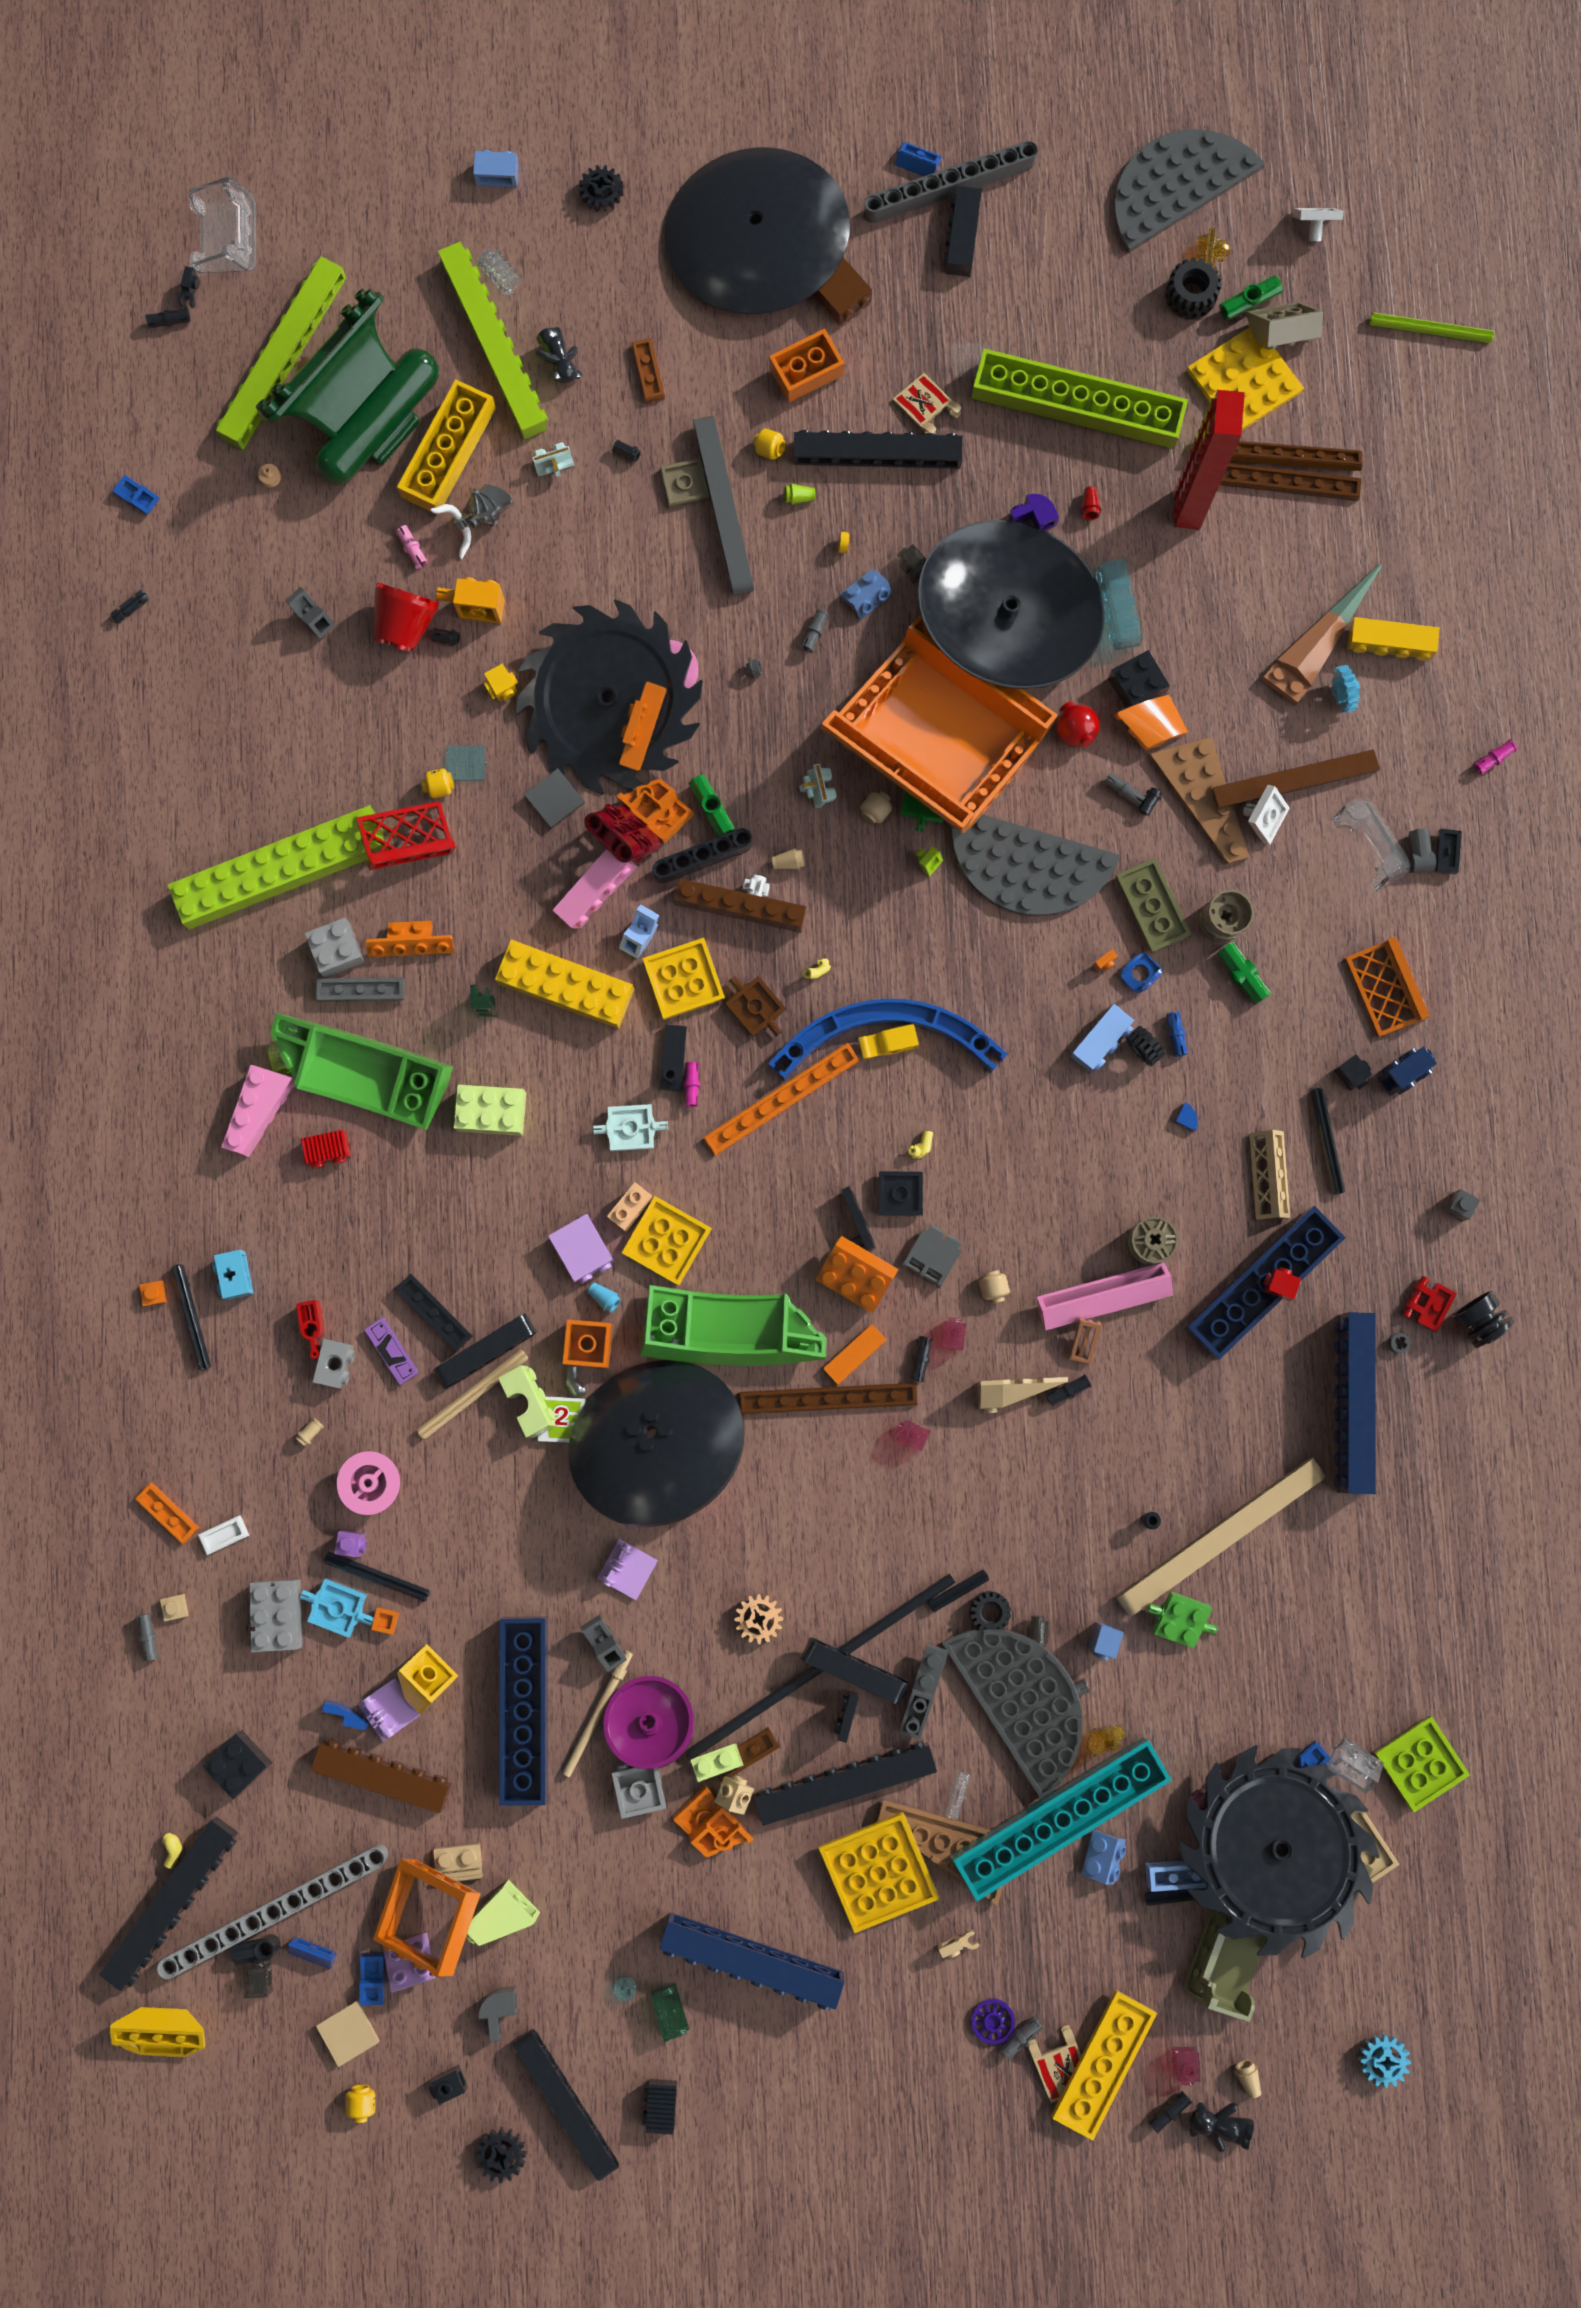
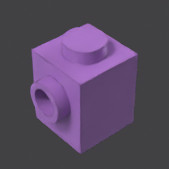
M345 1530L338 1531L334 1554L351 1557L362 1556L367 1545L366 1534Z

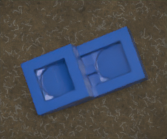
M125 474L112 490L116 496L146 515L151 512L160 500V497L143 485L140 486Z
M331 1700L324 1702L322 1712L344 1716L342 1726L361 1730L369 1727V1722L352 1708Z
M361 1953L360 2005H383L385 1991L384 1953Z

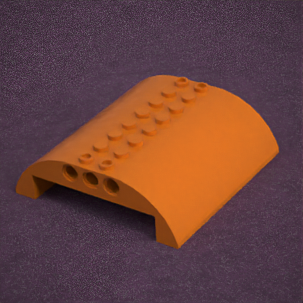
M920 614L909 626L901 645L839 713L834 710L821 724V729L963 834L984 814L1022 768L1058 715L1023 689L997 686L982 681L960 669L934 643Z

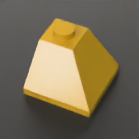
M427 1644L397 1672L404 1699L420 1715L458 1677Z

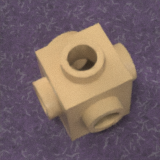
M735 1775L734 1779L724 1777L715 1803L730 1812L744 1815L754 1788L747 1785V1780Z

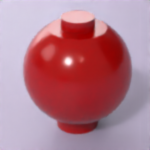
M1067 702L1059 709L1060 715L1057 720V733L1060 739L1071 747L1090 746L1097 737L1100 727L1099 718L1095 711L1086 705L1075 704L1074 702Z

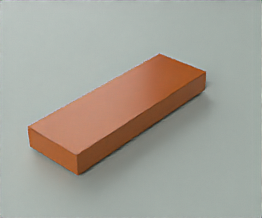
M871 1324L823 1369L839 1385L887 1339Z
M150 1482L135 1498L182 1545L200 1528L153 1482Z

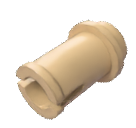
M313 1417L301 1432H297L298 1435L295 1438L304 1446L311 1444L310 1441L324 1426Z

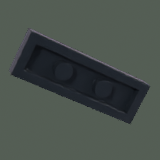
M665 1025L660 1090L682 1092L687 1026Z
M849 1186L841 1189L860 1233L859 1236L850 1239V1241L862 1248H866L867 1251L876 1249L877 1247L852 1187Z

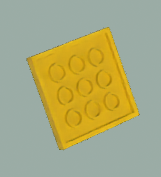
M1251 327L1188 366L1186 370L1209 402L1210 398L1215 397L1217 389L1245 392L1242 431L1295 398L1304 390V387L1276 349H1266L1264 345L1256 342Z
M904 1812L819 1845V1850L854 1933L939 1900L938 1892Z

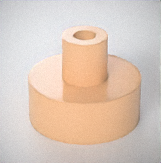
M265 464L259 469L258 477L264 486L275 487L279 484L281 474L275 465Z

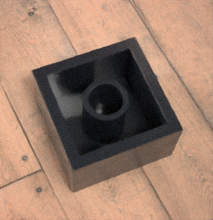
M1149 650L1111 670L1108 677L1126 709L1139 703L1166 695L1170 687Z
M241 1730L232 1736L202 1767L232 1799H235L272 1762L247 1734Z

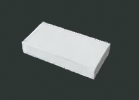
M241 1515L198 1534L206 1555H210L249 1536Z

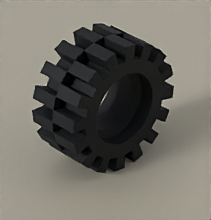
M1138 1026L1125 1038L1129 1047L1132 1048L1131 1050L1150 1067L1165 1055L1161 1044L1142 1026Z
M992 1591L982 1592L971 1602L970 1618L981 1631L985 1628L1003 1630L1009 1624L1011 1607L1007 1599L999 1593ZM988 1603L995 1604L999 1609V1615L993 1621H987L982 1616V1608Z

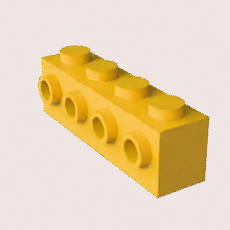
M1354 617L1349 624L1347 649H1351L1356 653L1367 651L1374 652V654L1379 656L1391 654L1398 658L1415 657L1417 660L1427 661L1432 659L1437 653L1440 628Z

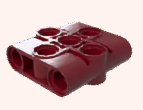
M606 804L602 810L590 813L584 819L586 829L620 862L633 861L639 863L644 856L656 853L661 847L658 836L625 805L613 806Z

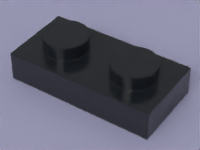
M1441 828L1438 830L1435 872L1455 875L1459 873L1462 831Z

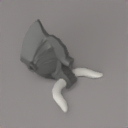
M485 484L481 489H472L470 491L472 495L467 501L465 511L462 514L456 507L448 504L431 509V512L435 514L445 512L452 514L455 519L452 521L458 531L462 530L464 538L459 549V558L461 560L471 544L469 525L475 528L479 523H485L493 527L498 523L497 520L500 514L513 505V499L503 489L490 484Z

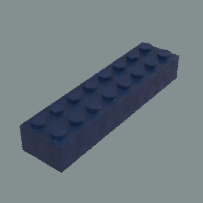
M1316 1206L1308 1208L1184 1329L1214 1361L1220 1360L1282 1300V1298L1264 1292L1266 1286L1263 1283L1267 1273H1271L1275 1269L1279 1270V1267L1292 1271V1275L1301 1278L1302 1281L1346 1237Z
M1347 1312L1339 1314L1338 1319H1335L1334 1325L1335 1331L1338 1332V1341H1335L1334 1346L1335 1354H1338V1363H1335L1334 1368L1335 1376H1338V1385L1335 1386L1334 1390L1335 1398L1338 1399V1407L1335 1408L1334 1412L1335 1421H1338V1430H1335L1334 1434L1335 1443H1338V1452H1335L1334 1456L1335 1465L1338 1466V1475H1335L1334 1485L1335 1488H1338V1493L1376 1494V1313Z
M548 1616L502 1617L500 1619L499 1806L546 1805L548 1802Z
M671 1912L659 1948L663 1950V1954L673 1958H676V1955L681 1956L689 1964L698 1965V1963L707 1965V1969L716 1973H720V1970L727 1972L729 1977L736 1980L745 1978L750 1980L751 1984L756 1987L764 1988V1985L771 1987L773 1992L785 1996L788 1993L794 1995L795 1999L800 2002L808 2003V2001L817 2003V2007L830 2011V2008L836 2010L845 1983L843 1971Z

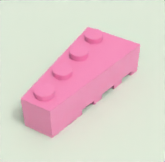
M606 849L557 904L553 911L571 928L583 927L589 920L588 917L602 906L603 902L635 871L638 865L633 861L620 862Z
M250 1065L222 1148L249 1157L262 1138L263 1132L275 1118L276 1112L284 1104L292 1088L295 1087L293 1082L295 1080L292 1077Z

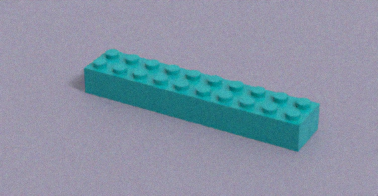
M1142 1737L950 1857L973 1898L979 1901L1171 1782L1172 1779L1150 1741Z

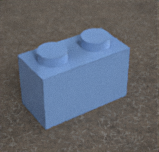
M475 151L473 175L476 186L517 188L519 170L517 153L510 151Z
M1096 1622L1088 1648L1093 1651V1655L1106 1661H1109L1110 1657L1116 1659L1124 1632Z

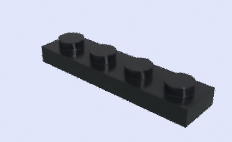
M411 1273L395 1288L455 1351L458 1352L473 1337Z

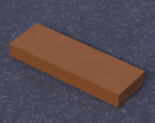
M652 338L631 342L645 403L665 399Z

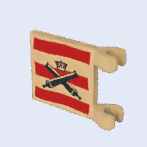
M925 373L893 398V401L922 429L924 434L935 433L936 427L929 421L945 408L953 418L961 415V406L952 401Z
M1069 2025L1061 2027L1067 2043L1063 2046L1041 2054L1035 2039L1030 2040L1028 2045L1050 2103L1060 2099L1081 2057Z

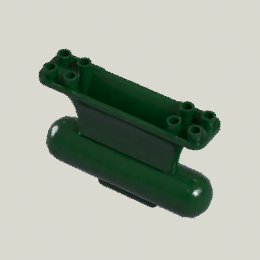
M362 288L354 295V298L358 301L356 305L351 307L350 304H347L342 308L340 314L344 319L339 323L338 328L291 381L282 386L280 383L275 384L270 390L274 398L269 401L262 399L256 405V409L260 412L259 418L263 422L273 423L282 416H293L310 423L328 438L316 452L314 468L318 476L332 486H342L351 481L371 457L380 465L384 464L419 425L420 419L412 410L433 388L439 378V365L435 358L423 349H410L402 354L395 363L390 358L380 342L375 322L377 310L383 302L384 296L380 292H374L371 288L367 291Z

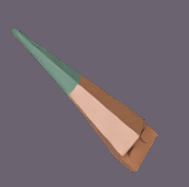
M1379 564L1292 645L1275 662L1262 681L1296 706L1311 687L1381 569L1382 564Z

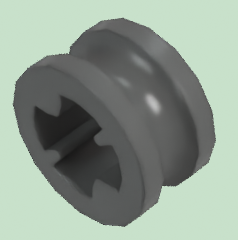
M1403 1333L1392 1334L1388 1341L1390 1349L1397 1353L1408 1351L1411 1345L1409 1337ZM1402 1337L1404 1347L1399 1346V1349H1397L1395 1339Z

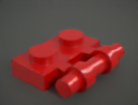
M1421 1276L1419 1282L1415 1283L1413 1287L1414 1292L1410 1300H1407L1404 1305L1405 1309L1402 1315L1410 1319L1413 1312L1419 1314L1415 1321L1416 1323L1433 1332H1438L1457 1293L1439 1283H1435L1433 1288L1430 1289L1426 1287L1430 1279ZM1422 1294L1428 1297L1423 1307L1418 1305Z

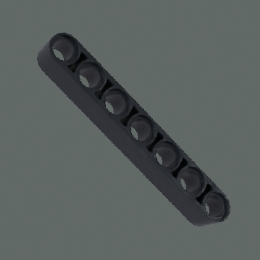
M531 2029L515 2040L513 2046L593 2176L597 2181H601L619 2168V2163L537 2031Z

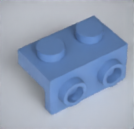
M872 568L840 595L842 600L855 610L857 617L863 619L891 597L893 593L887 579Z
M1093 1830L1081 1875L1105 1885L1114 1884L1120 1875V1861L1126 1853V1839L1116 1838L1098 1830Z

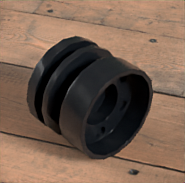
M1492 1290L1475 1298L1453 1315V1319L1461 1329L1473 1327L1467 1334V1338L1472 1339L1478 1336L1472 1342L1475 1348L1497 1340L1515 1322L1512 1317L1502 1320L1508 1314L1506 1310L1494 1312L1500 1305V1301Z

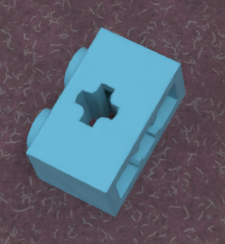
M236 1250L214 1255L215 1261L212 1262L214 1273L218 1274L219 1283H217V1291L219 1296H222V1299L230 1300L254 1294L245 1251ZM231 1271L235 1272V1275L232 1276V1279H229L228 1275H231Z

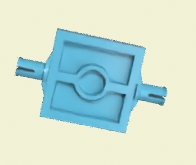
M327 1578L324 1579L316 1595L305 1590L301 1593L303 1595L300 1596V1599L312 1603L311 1613L307 1622L348 1638L351 1637L354 1627L358 1622L369 1626L373 1624L371 1621L374 1620V1617L362 1613L368 1594Z

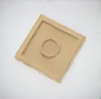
M358 2000L316 2025L338 2067L380 2041Z

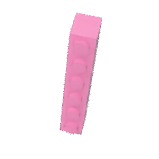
M1164 1262L1038 1296L1039 1315L1045 1330L1078 1322L1079 1317L1086 1320L1173 1296L1172 1279Z

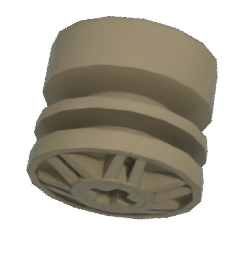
M1222 891L1202 908L1199 918L1201 929L1206 936L1214 941H1231L1245 931L1252 923L1254 916L1253 905L1249 898L1240 891ZM1220 916L1226 917L1227 920H1221Z
M1149 1217L1131 1228L1127 1235L1126 1246L1133 1260L1141 1265L1152 1266L1162 1263L1173 1256L1177 1249L1178 1236L1176 1229L1169 1221L1160 1217ZM1156 1236L1158 1238L1156 1240L1157 1244L1151 1245L1152 1239L1150 1237Z

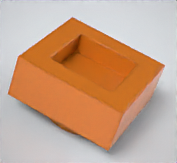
M1113 949L1095 961L1092 967L1097 973L1102 969L1105 972L1115 965L1114 961L1117 958V954Z
M164 1281L139 1284L142 1305L144 1307L167 1303Z
M377 1607L371 1630L394 1635L400 1612Z

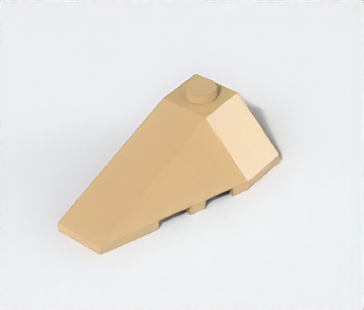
M1068 1377L977 1382L979 1409H984V1413H997V1408H1003L1068 1382Z

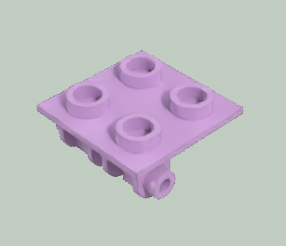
M618 1539L597 1579L601 1580L605 1585L611 1586L637 1600L658 1560Z
M396 1678L358 1704L383 1742L420 1716L404 1699L401 1685Z
M427 1933L404 1940L431 1955ZM384 1950L391 1993L436 1978V1976H430L428 1970L414 1967L412 1961L398 1958L396 1952Z

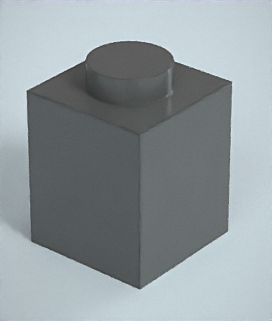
M1460 1189L1452 1193L1443 1211L1463 1222L1471 1219L1480 1199Z

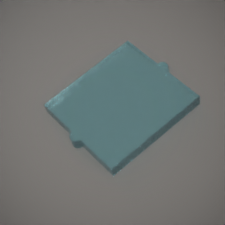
M485 745L447 746V761H445V765L447 766V773L451 772L453 781H485V766L487 765L485 761Z

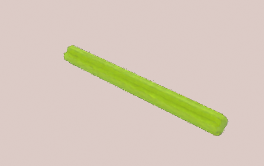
M1375 312L1371 314L1369 324L1372 326L1491 343L1494 338L1493 330Z

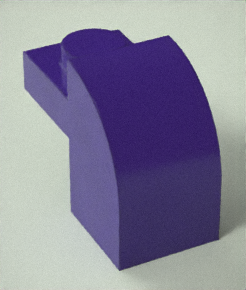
M1041 494L1026 495L1024 505L1018 504L1010 510L1008 520L1022 523L1031 519L1033 525L1038 530L1042 529L1045 531L1057 526L1059 515L1050 499Z

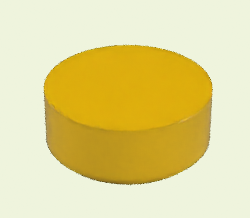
M841 531L838 541V553L846 554L849 545V533Z

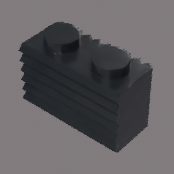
M650 2079L649 2086H644L643 2101H648L647 2110H643L642 2125L646 2126V2133L674 2135L677 2097L676 2080Z

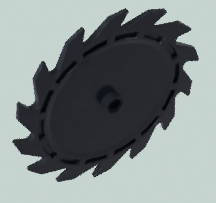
M616 599L614 603L619 612L616 618L609 617L591 605L574 606L573 609L583 617V622L579 625L552 623L539 631L540 635L552 637L554 640L553 644L527 655L518 669L519 672L536 671V676L518 695L516 714L521 713L529 706H532L534 709L526 735L531 753H535L540 741L545 740L547 742L550 768L553 772L558 768L565 776L566 766L572 765L586 788L604 794L599 779L603 775H606L627 789L644 785L635 777L636 770L620 765V759L626 744L622 742L621 733L624 725L629 723V708L631 704H635L636 700L640 701L646 682L662 686L667 691L641 770L666 771L678 764L679 760L665 757V750L690 740L700 726L699 722L689 725L682 723L684 716L701 699L703 681L700 680L690 688L685 687L686 677L692 661L688 641H684L678 653H672L668 624L656 611L653 615V626L647 629L631 605ZM612 692V701L605 702L606 693Z
M1255 1745L1240 1753L1227 1781L1221 1777L1219 1763L1216 1762L1206 1776V1808L1203 1811L1198 1808L1191 1797H1188L1185 1817L1196 1839L1197 1848L1193 1850L1182 1842H1179L1178 1846L1183 1862L1206 1883L1204 1891L1189 1889L1188 1892L1201 1907L1229 1915L1230 1923L1216 1929V1932L1233 1940L1263 1935L1265 1943L1256 1953L1257 1956L1278 1955L1298 1937H1301L1304 1941L1301 1958L1304 1959L1320 1950L1332 1921L1338 1924L1341 1940H1345L1354 1925L1353 1893L1356 1890L1359 1891L1367 1904H1371L1373 1883L1361 1859V1852L1365 1851L1376 1859L1380 1858L1374 1838L1351 1817L1353 1811L1368 1812L1369 1810L1356 1795L1330 1788L1327 1785L1328 1778L1340 1774L1339 1770L1326 1764L1303 1768L1294 1767L1293 1760L1301 1751L1300 1748H1282L1260 1766L1255 1762L1258 1746ZM1277 1844L1283 1849L1281 1857L1276 1853Z

